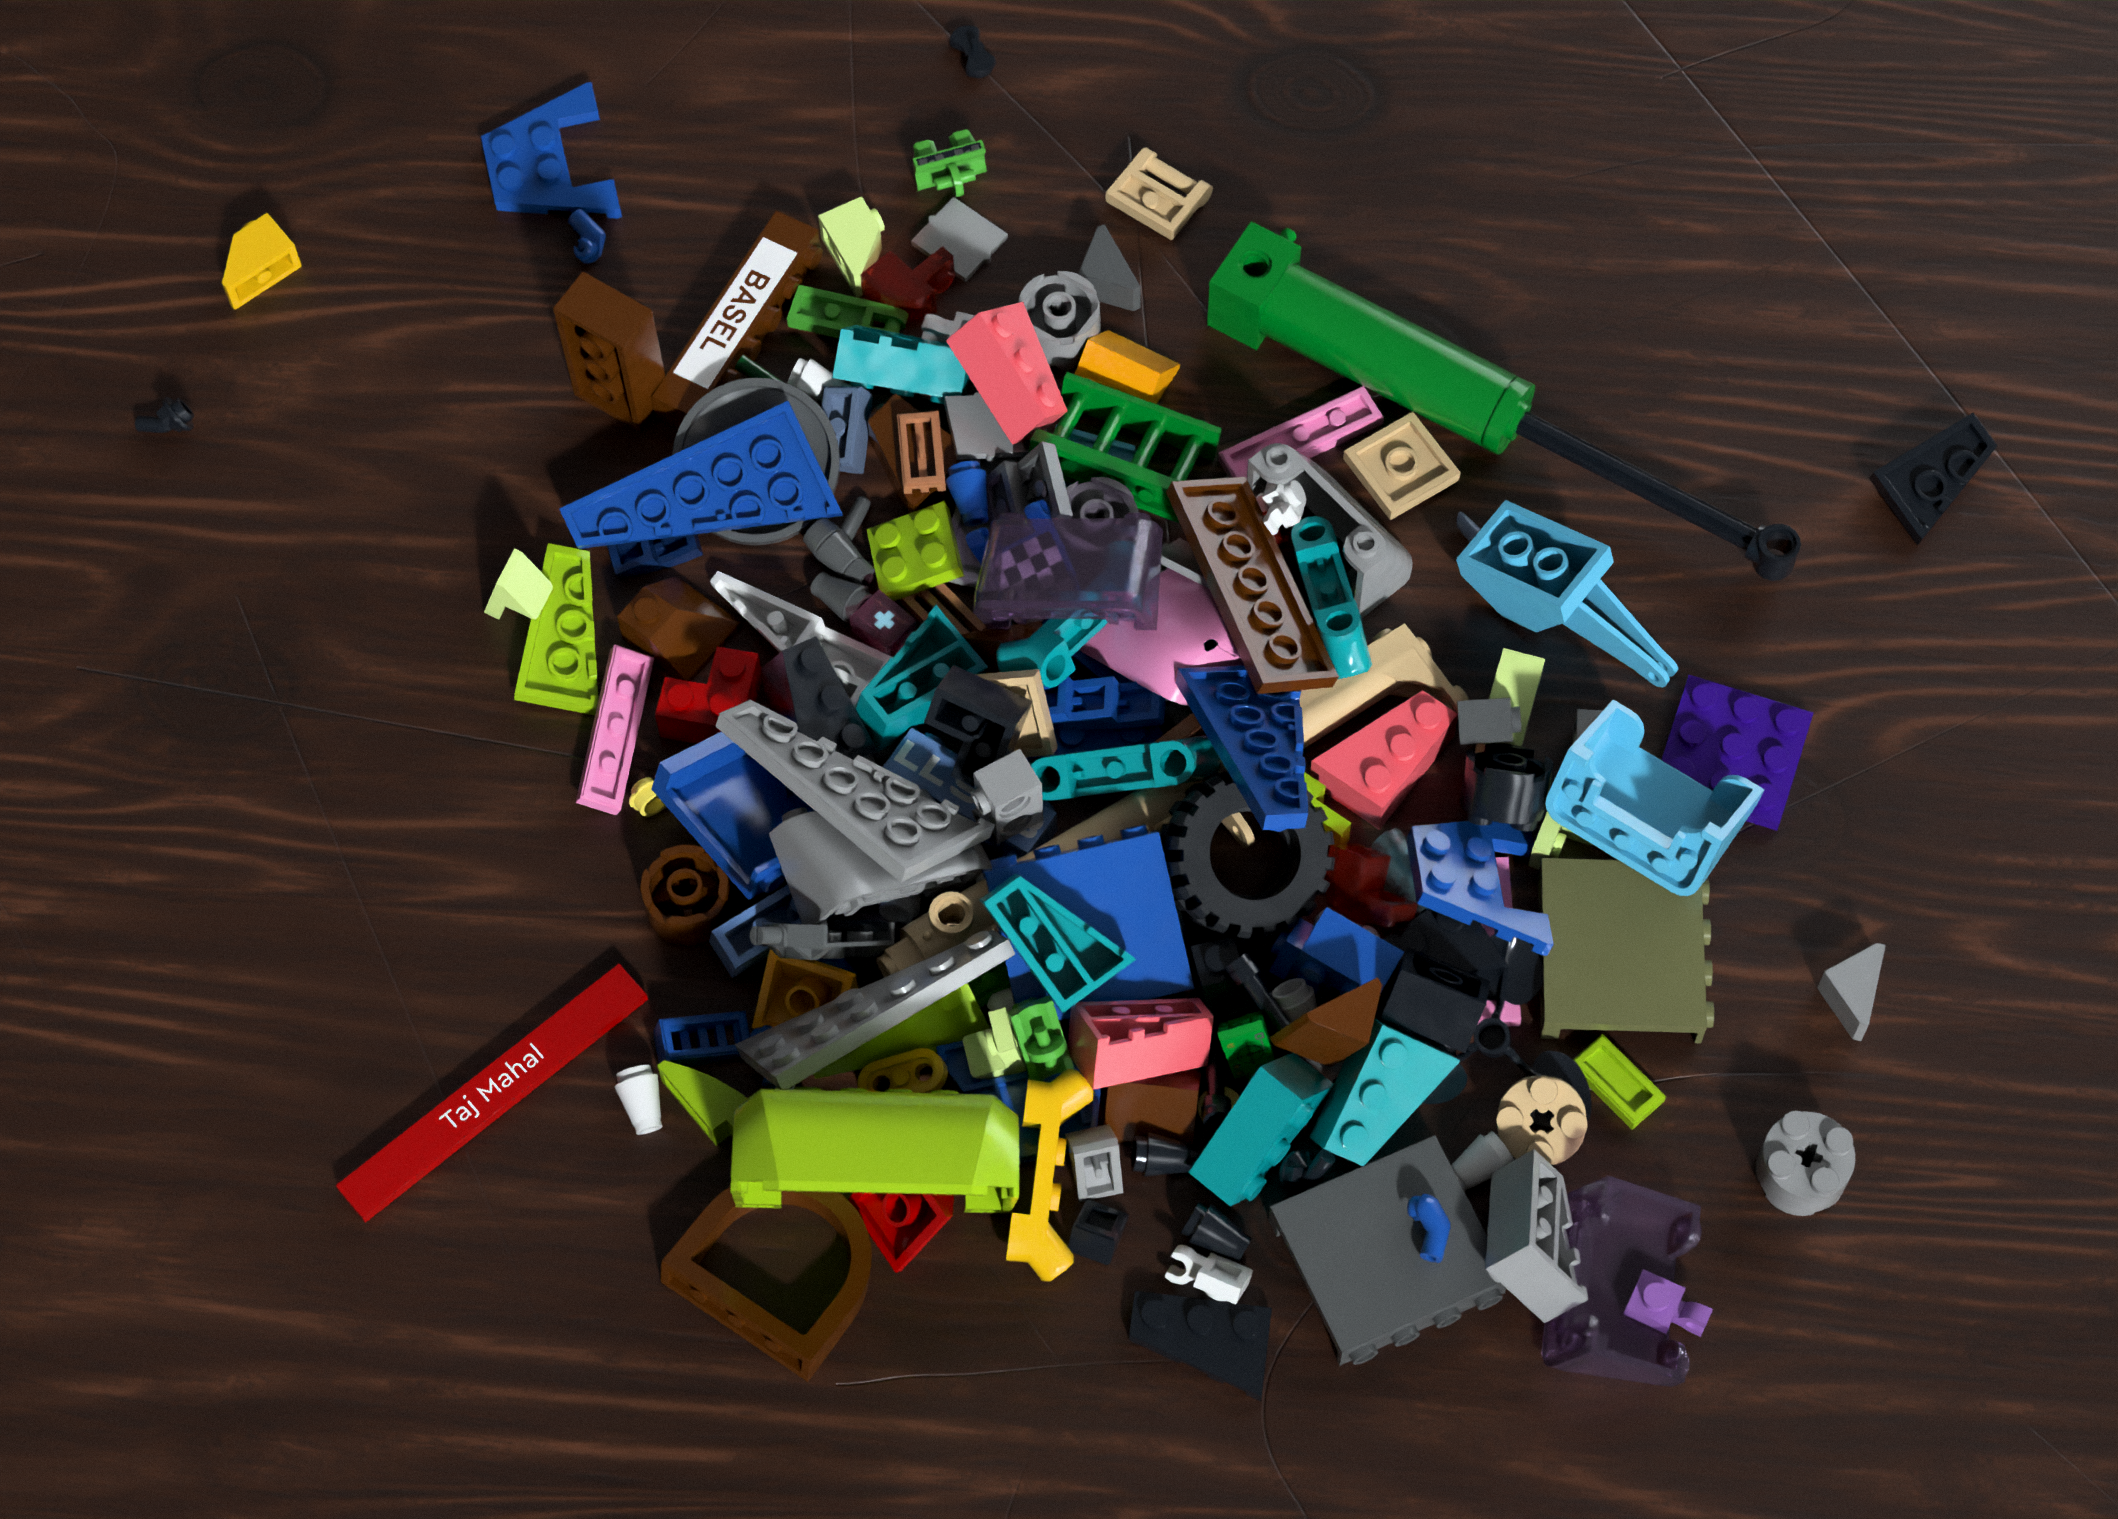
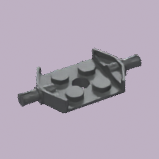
M829 919L828 929V925L786 924L762 921V926L752 927L750 940L754 945L762 944L763 947L768 946L779 958L818 960L819 958L841 959L846 957L873 958L894 945V940L901 939L899 930L903 925L896 921Z

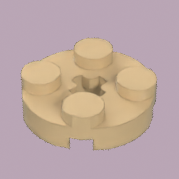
M1545 1075L1525 1077L1511 1085L1500 1100L1496 1116L1499 1138L1513 1157L1517 1159L1535 1149L1551 1165L1564 1162L1580 1148L1588 1127L1585 1105L1578 1092L1566 1081ZM1537 1109L1542 1114L1548 1110L1553 1113L1554 1116L1550 1120L1553 1128L1550 1131L1545 1132L1543 1129H1539L1535 1132L1531 1129L1530 1125L1534 1120L1530 1114Z

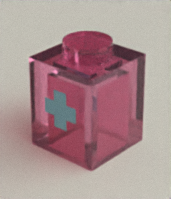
M878 590L850 616L852 637L858 642L891 657H894L905 645L906 639L913 631L916 632L917 630L916 619L881 590Z

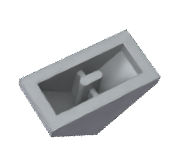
M1876 943L1824 971L1817 987L1853 1040L1862 1041L1869 1026L1886 946L1884 944Z
M1107 1124L1066 1133L1065 1137L1067 1139L1079 1203L1085 1202L1087 1199L1094 1200L1123 1193L1119 1144L1110 1125Z

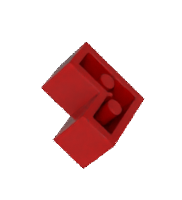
M717 646L707 684L665 677L655 712L660 737L697 744L721 732L715 727L719 713L748 700L757 702L762 682L759 654Z

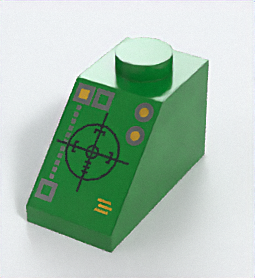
M1261 1011L1220 1022L1217 1033L1234 1079L1245 1077L1246 1083H1249L1260 1066L1277 1059L1265 1016Z

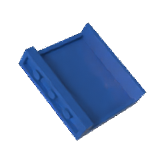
M722 732L661 761L651 788L748 900L762 892L771 893L775 891L786 880L769 833L783 822L781 817L791 810L802 807L807 808L808 812L815 811L797 795L787 798L785 785Z
M1146 824L1120 830L1121 838L1104 842L1103 834L1077 840L1078 848L1061 852L1059 844L1033 850L1035 858L1018 862L1016 854L990 860L992 868L982 870L983 877L986 879L988 893L1016 873L1136 959L1079 1002L1148 1000L1194 989L1160 834L1154 830L1147 832ZM996 924L997 932L1006 937ZM1013 947L1015 955L1004 961L1013 1003L1016 1004L1031 997L1040 999L1048 996ZM1055 1006L1059 1020L1070 1018L1071 1008L1063 1013Z

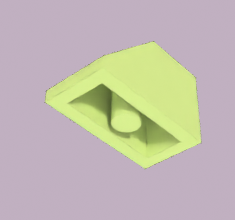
M861 196L818 215L821 239L857 298L865 294L882 250L881 232L885 230L879 212L876 208L870 210Z

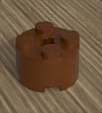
M681 844L664 849L660 852L661 856L652 862L648 870L645 868L642 873L640 890L650 925L657 932L658 937L666 943L693 946L707 942L710 939L711 932L731 918L733 898L728 877L700 846ZM688 893L691 894V895H689V896L683 897V895H685V894H688Z

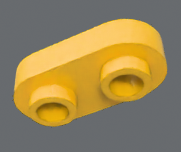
M918 1048L867 1064L858 1076L857 1087L867 1089V1092H878V1083L883 1079H889V1089L912 1090L913 1093H931V1091L940 1090L944 1086L948 1075L947 1065L942 1057L933 1050ZM925 1067H932L931 1077L928 1080L921 1081L919 1077L920 1071Z

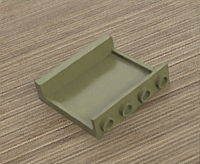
M1542 858L1538 871V913L1548 914L1554 945L1547 956L1539 954L1543 965V984L1540 989V1039H1558L1561 1029L1694 1033V1043H1701L1706 1029L1713 1028L1714 1003L1713 1001H1706V986L1711 987L1713 965L1712 960H1705L1704 945H1710L1711 921L1710 919H1703V905H1708L1709 879L1707 878L1694 894L1679 896L1619 860Z

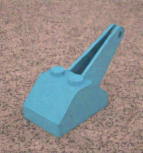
M1505 500L1457 557L1456 561L1460 575L1502 617L1534 632L1563 624L1635 670L1657 687H1665L1670 681L1669 677L1674 676L1678 671L1675 661L1655 642L1600 579L1614 562L1610 546Z

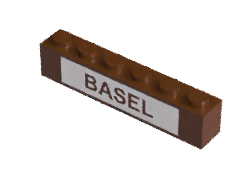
M775 211L652 395L657 419L679 428L689 410L704 395L725 383L741 379V372L734 368L743 354L753 361L756 360L760 353L763 339L768 331L773 332L779 325L782 310L789 300L793 301L798 285H802L803 278L809 269L814 270L818 266L823 254V249L820 247L818 229L779 211Z

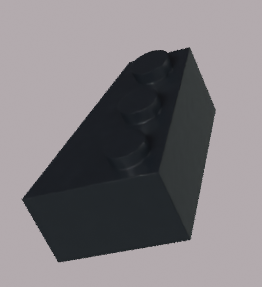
M816 636L781 651L761 668L769 709L797 723L798 732L816 741L822 736L837 744L835 751L852 760L857 755L867 759L877 751ZM785 786L787 798L796 795Z

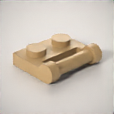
M1145 147L1106 191V202L1172 241L1197 209L1207 203L1212 194L1213 186L1203 180L1197 182L1157 159V153ZM1149 172L1187 194V196L1184 198L1145 174Z

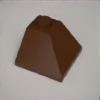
M677 576L644 586L617 616L622 639L639 652L654 657L656 664L677 679L692 681L714 657L717 646L723 647L742 626L740 620Z

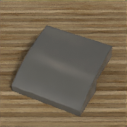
M1041 442L1018 463L1003 461L986 476L987 513L997 553L1037 534L1024 513V508L1038 500H1045L1047 502L1056 529L1073 517L1055 444Z

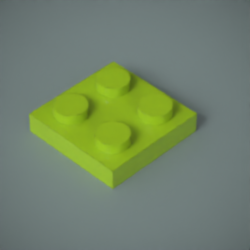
M944 501L866 529L879 593L886 604L964 576L951 513Z

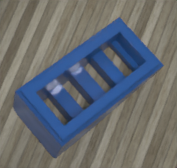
M737 1011L659 1019L653 1031L658 1064L666 1060L683 1066L693 1067L741 1057L735 1045L727 1044L724 1027L732 1026L735 1044L750 1038L746 1012ZM707 1030H714L716 1047H710ZM690 1033H695L698 1046L696 1049H691ZM677 1036L679 1050L674 1051L672 1037Z

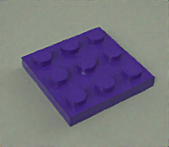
M1688 675L1661 760L1712 791L1719 781L1728 775L1742 776L1765 789L1758 804L1746 821L1777 831L1813 712Z

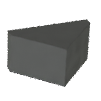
M1105 224L1101 225L1095 231L1078 275L1086 278L1094 286L1099 302L1130 311L1138 310L1141 303V286Z

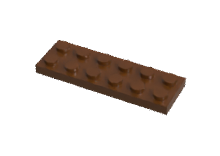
M1233 477L1172 481L1166 494L1256 693L1265 694L1333 687L1339 678L1338 673L1275 538L1263 523L1264 515L1247 478Z

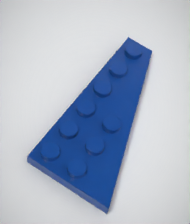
M789 401L559 509L578 549L843 516Z
M1244 665L1178 668L1175 682L1262 830L1280 832L1286 829L1305 828L1308 817L1307 783L1304 782L1306 766L1305 757H1303V716L1299 700L1301 690L1257 694Z

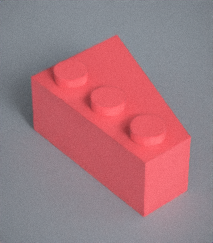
M1023 302L979 312L946 340L1012 445L1030 440L1037 428L1044 431L1067 412Z
M1422 690L1311 761L1310 776L1326 786L1325 794L1380 830L1453 739L1458 713Z
M1200 998L1077 1002L1071 1007L1067 1047L1071 1059L1093 1090L1186 1071L1208 1065L1214 1016Z

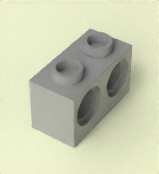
M1021 749L973 773L975 790L971 792V797L976 806V809L972 810L973 817L976 823L980 818H983L995 824L991 835L997 844L1043 821L1042 783Z

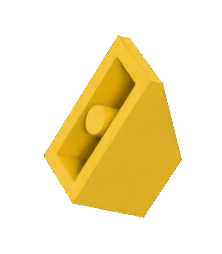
M268 213L256 220L249 221L241 230L233 234L222 285L234 310L302 267L295 245Z

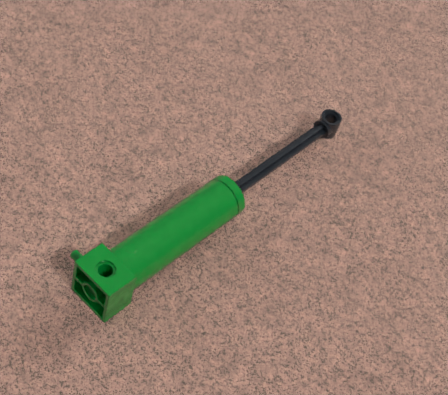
M1251 221L1209 281L1207 325L1255 350L1259 348L1267 336L1497 455H1500L1509 443L1520 435L1745 550L1744 557L1752 561L1754 570L1764 579L1771 581L1782 580L1788 577L1793 570L1801 547L1800 537L1793 528L1784 524H1772L1769 526L1761 524L1757 529L1531 414V402L1535 392V384L1300 266L1301 246L1294 243L1297 236L1290 228H1284L1278 235ZM1769 549L1779 550L1784 555H1775Z

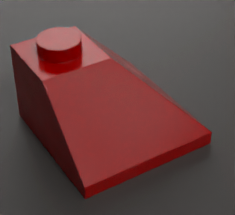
M853 1193L848 1198L863 1219L869 1235L895 1273L901 1272L953 1216L954 1195Z

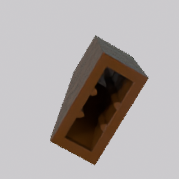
M895 393L886 403L878 404L871 412L868 419L870 443L906 514L940 503L950 491L945 482L946 491H938L937 487L929 488V492L921 493L920 489H912V494H904L897 414L919 411ZM923 422L928 476H936L931 422ZM909 423L906 424L910 472L911 478L919 477L915 424ZM940 427L946 480L949 467L960 462L971 461V459L956 460L952 437Z

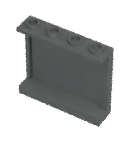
M1432 1136L1270 1206L1269 1223L1276 1237L1282 1236L1338 1350L1337 1361L1339 1366L1349 1361H1352L1353 1365L1364 1363L1378 1354L1377 1349L1392 1342L1396 1347L1405 1345L1415 1340L1420 1335L1419 1331L1433 1324L1437 1328L1446 1327L1460 1319L1462 1316L1461 1312L1477 1306L1478 1310H1483L1503 1299L1502 1294L1505 1293L1506 1287L1501 1283L1495 1282L1485 1269L1487 1235L1436 1136ZM1426 1193L1437 1198L1451 1222L1446 1248L1440 1263L1429 1262L1420 1257L1426 1230L1421 1221H1415L1408 1215L1407 1204L1413 1196H1422V1194Z

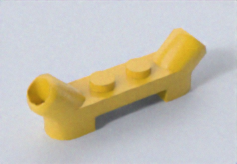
M1066 1069L1051 1082L1028 1079L1022 1127L1040 1129L1030 1214L1012 1213L1006 1260L1029 1263L1042 1281L1048 1282L1054 1280L1074 1263V1254L1050 1225L1048 1218L1049 1210L1058 1211L1061 1184L1053 1183L1055 1165H1064L1067 1142L1065 1138H1058L1059 1126L1093 1101V1089L1083 1075L1075 1069Z

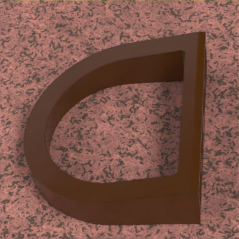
M730 1186L707 1205L679 1241L662 1259L660 1282L808 1382L853 1322L864 1302L872 1261L871 1242L867 1228L858 1211L840 1192L782 1191V1205H794L813 1211L835 1228L845 1245L849 1260V1273L842 1289L808 1333L802 1335L699 1266L719 1237L734 1221L750 1211L758 1209L736 1207Z

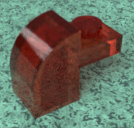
M942 246L912 270L890 250L860 274L862 295L866 300L887 304L906 311L909 315L907 322L922 320L926 314L937 312L935 294L943 293L952 284L955 278L954 256Z
M1358 843L1330 845L1328 857H1335L1334 870L1326 871L1324 880L1330 883L1325 896L1331 910L1357 925L1374 923L1380 926L1394 927L1396 922L1411 921L1415 918L1418 906L1416 902L1384 890L1391 860L1390 855Z

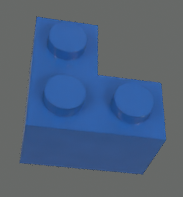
M1326 907L1286 978L1289 980L1295 978L1304 979L1307 985L1313 987L1315 997L1318 996L1325 1000L1332 987L1339 990L1340 995H1343L1377 977L1382 984V992L1404 951Z

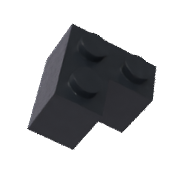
M953 665L937 686L924 723L963 741L951 776L974 787V772L1014 752L1033 701Z

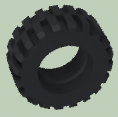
M1222 772L1208 776L1205 781L1193 784L1185 791L1186 796L1182 801H1175L1169 810L1172 818L1169 824L1162 825L1160 837L1165 838L1163 852L1172 891L1175 895V905L1179 910H1185L1190 915V921L1199 927H1207L1211 929L1212 933L1222 936L1264 938L1273 936L1280 930L1288 931L1299 924L1298 919L1301 916H1309L1316 909L1317 904L1314 900L1318 895H1325L1330 885L1324 879L1326 871L1334 870L1335 857H1328V845L1335 844L1333 832L1325 831L1322 822L1328 818L1323 808L1313 806L1311 801L1314 796L1308 790V817L1305 828L1286 829L1277 832L1282 848L1279 872L1266 890L1247 896L1235 894L1225 889L1216 878L1210 861L1211 840L1216 828L1223 819L1238 812H1252L1230 774Z

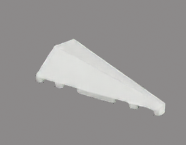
M717 571L710 581L711 585L778 652L816 636L855 709L860 693L888 660L893 658L825 627L822 617L720 571Z

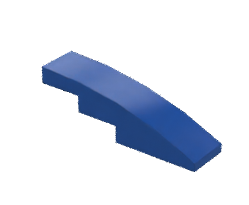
M1068 676L1056 687L1048 688L1043 686L1053 729H1123L1164 725L1165 698L1144 688L1137 682L1119 683L1114 676L1073 681Z

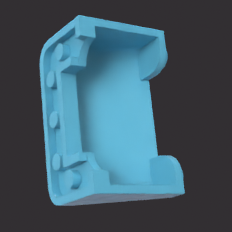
M1612 700L1568 749L1546 797L1547 812L1561 826L1670 892L1679 896L1692 895L1700 888L1758 804L1765 789L1742 776L1728 775L1719 781L1713 791L1640 748L1639 745L1645 731L1643 722L1632 710Z

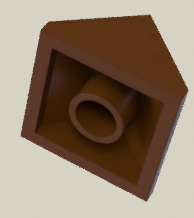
M1377 977L1305 1013L1272 1035L1270 1039L1273 1045L1329 1067L1336 1065L1369 1044L1382 984Z
M1203 1067L1109 1086L1104 1125H1110L1117 1137L1118 1143L1132 1144L1135 1135L1144 1136L1146 1132H1151L1193 1145Z

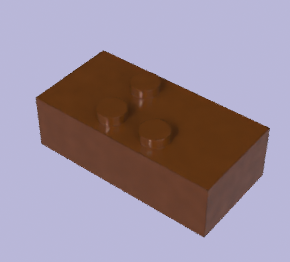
M582 271L553 307L574 395L642 433L655 416L652 395L665 377L652 310Z

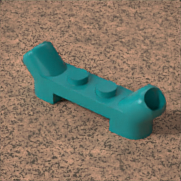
M1306 517L1293 526L1291 538L1294 547V557L1299 567L1317 631L1338 673V679L1368 672L1372 662L1361 616L1345 572L1333 526L1330 521L1323 517Z
M1125 541L1108 545L1103 552L1104 569L1029 638L1000 644L996 651L999 672L1039 669L1043 686L1053 688L1061 684L1076 670L1072 655L1121 610L1134 616L1153 597L1157 589V573L1153 568L1142 564V554L1138 547L1131 542Z
M1207 735L1041 756L1032 758L1029 764L1042 783L1043 800L1053 801L1206 780V777L1218 773L1220 757Z

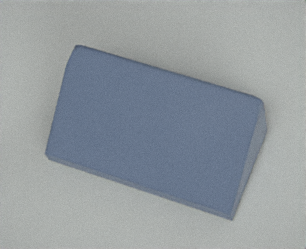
M862 386L823 387L821 409L830 420L838 441L840 472L864 473L869 434L868 419L872 410L873 396Z

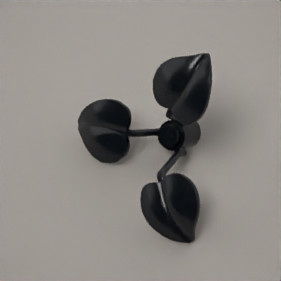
M1493 934L1490 938L1508 966L1494 970L1488 968L1473 972L1472 974L1490 981L1487 1001L1497 999L1491 1018L1484 1019L1478 1023L1473 1035L1474 1042L1468 1045L1465 1053L1461 1052L1456 1055L1455 1049V1052L1450 1054L1461 1060L1460 1062L1466 1060L1477 1051L1488 1058H1498L1505 1054L1527 1074L1522 1078L1545 1075L1562 1079L1570 1084L1582 1098L1588 1121L1591 1116L1592 1107L1591 1093L1582 1070L1574 1060L1560 1052L1545 1051L1536 1058L1531 1068L1510 1047V1031L1507 1025L1500 1020L1505 1001L1513 1005H1522L1531 1001L1542 987L1543 965L1539 955L1531 951L1532 946L1530 943L1513 937L1511 942H1508ZM1417 1033L1413 1034V1036L1430 1043L1429 1038ZM1460 1062L1421 1104H1442L1460 1095L1467 1085V1074ZM1536 1109L1530 1114L1534 1120L1533 1124L1542 1127H1552L1550 1120L1554 1115L1549 1110L1542 1114Z

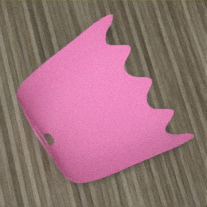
M1167 567L1165 571L1157 573V589L1151 600L1134 616L1121 610L1079 650L1133 682H1137L1144 688L1170 701L1189 706L1175 683L1178 668L1243 666L1244 664L1210 589ZM1214 639L1217 641L1218 645L1214 649L1205 650L1204 643L1207 640Z

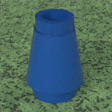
M964 461L952 465L947 470L948 478L945 482L961 518H963L964 525L973 527L986 523L989 520L987 513L986 471L981 469L978 461Z

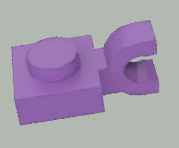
M1643 1269L1623 1315L1665 1334L1672 1322L1701 1337L1713 1309L1700 1303L1682 1301L1681 1299L1686 1288Z

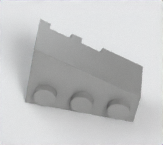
M1533 1149L1491 1173L1485 1269L1495 1282L1505 1286L1539 1319L1546 1323L1586 1302L1588 1295L1586 1287L1583 1285L1579 1286L1576 1281L1574 1266L1581 1261L1578 1249L1574 1247L1570 1249L1566 1229L1571 1227L1573 1222L1564 1178Z

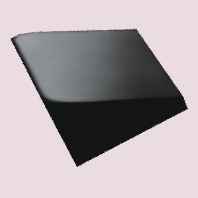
M1087 1199L1073 1225L1068 1248L1072 1253L1109 1265L1127 1224L1129 1214Z

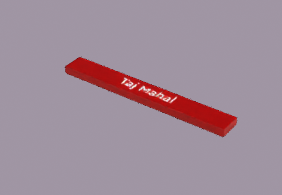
M617 964L335 1185L336 1188L366 1223L648 1000L647 994L620 964Z

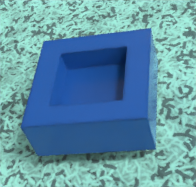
M1299 918V924L1293 928L1291 933L1285 930L1281 931L1270 950L1277 957L1269 972L1285 980L1303 945L1315 927Z

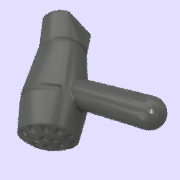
M859 496L855 499L841 527H838L828 518H822L814 522L807 529L803 542L817 560L844 580L869 587L872 583L875 569L862 557L852 543L871 506L870 500L867 497Z

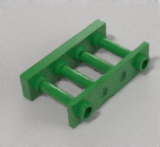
M1067 372L1064 376L1061 393L1067 407V412L1062 415L1053 434L1038 428L1035 430L1030 440L1029 452L1041 442L1055 444L1064 481L1071 484L1078 482L1079 485L1091 481L1093 477H1106L1116 480L1130 490L1139 509L1179 523L1166 491L1172 481L1187 480L1198 456L1214 461L1222 428ZM1082 413L1105 421L1092 448L1068 440ZM1120 428L1144 436L1131 462L1107 454ZM1159 442L1183 450L1170 476L1147 469Z

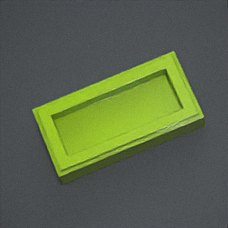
M1603 1034L1573 1059L1582 1070L1589 1088L1632 1130L1665 1101L1666 1096Z

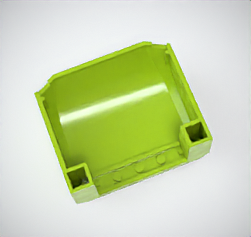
M795 1087L794 1090L760 1089L735 1108L731 1194L735 1206L739 1208H782V1191L964 1195V1213L1009 1214L1019 1198L1018 1115L991 1094H958V1091L951 1090L913 1093L912 1090L907 1089L867 1092V1089L841 1088L840 1091H825L817 1087Z

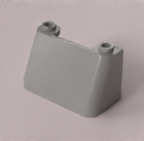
M1276 443L1264 447L1248 460L1247 481L1263 515L1265 516L1269 509L1268 504L1262 498L1267 482L1285 484L1291 480H1296L1300 483L1307 499L1303 514L1305 513L1308 517H1323L1330 521L1335 532L1338 547L1344 552L1345 559L1353 567L1346 575L1362 619L1410 579L1413 565L1411 555L1320 465L1286 444Z
M920 789L919 794L935 801L926 789ZM805 807L785 813L781 817L783 822L769 833L802 924L827 925L826 918L834 912L835 915L844 913V916L853 915L863 906L924 893L925 898L931 897L934 900L938 895L945 892H959L980 876L982 870H984L977 851L971 847L901 883L832 824L826 821L816 811L808 812Z

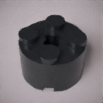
M1485 744L1484 752L1475 753V746L1469 748L1466 752L1459 798L1460 806L1467 812V821L1482 826L1491 825L1492 822L1510 824L1512 828L1519 831L1535 830L1537 822L1544 819L1546 815L1545 802L1551 785L1553 761L1545 756L1543 763L1534 759L1535 750L1511 744Z

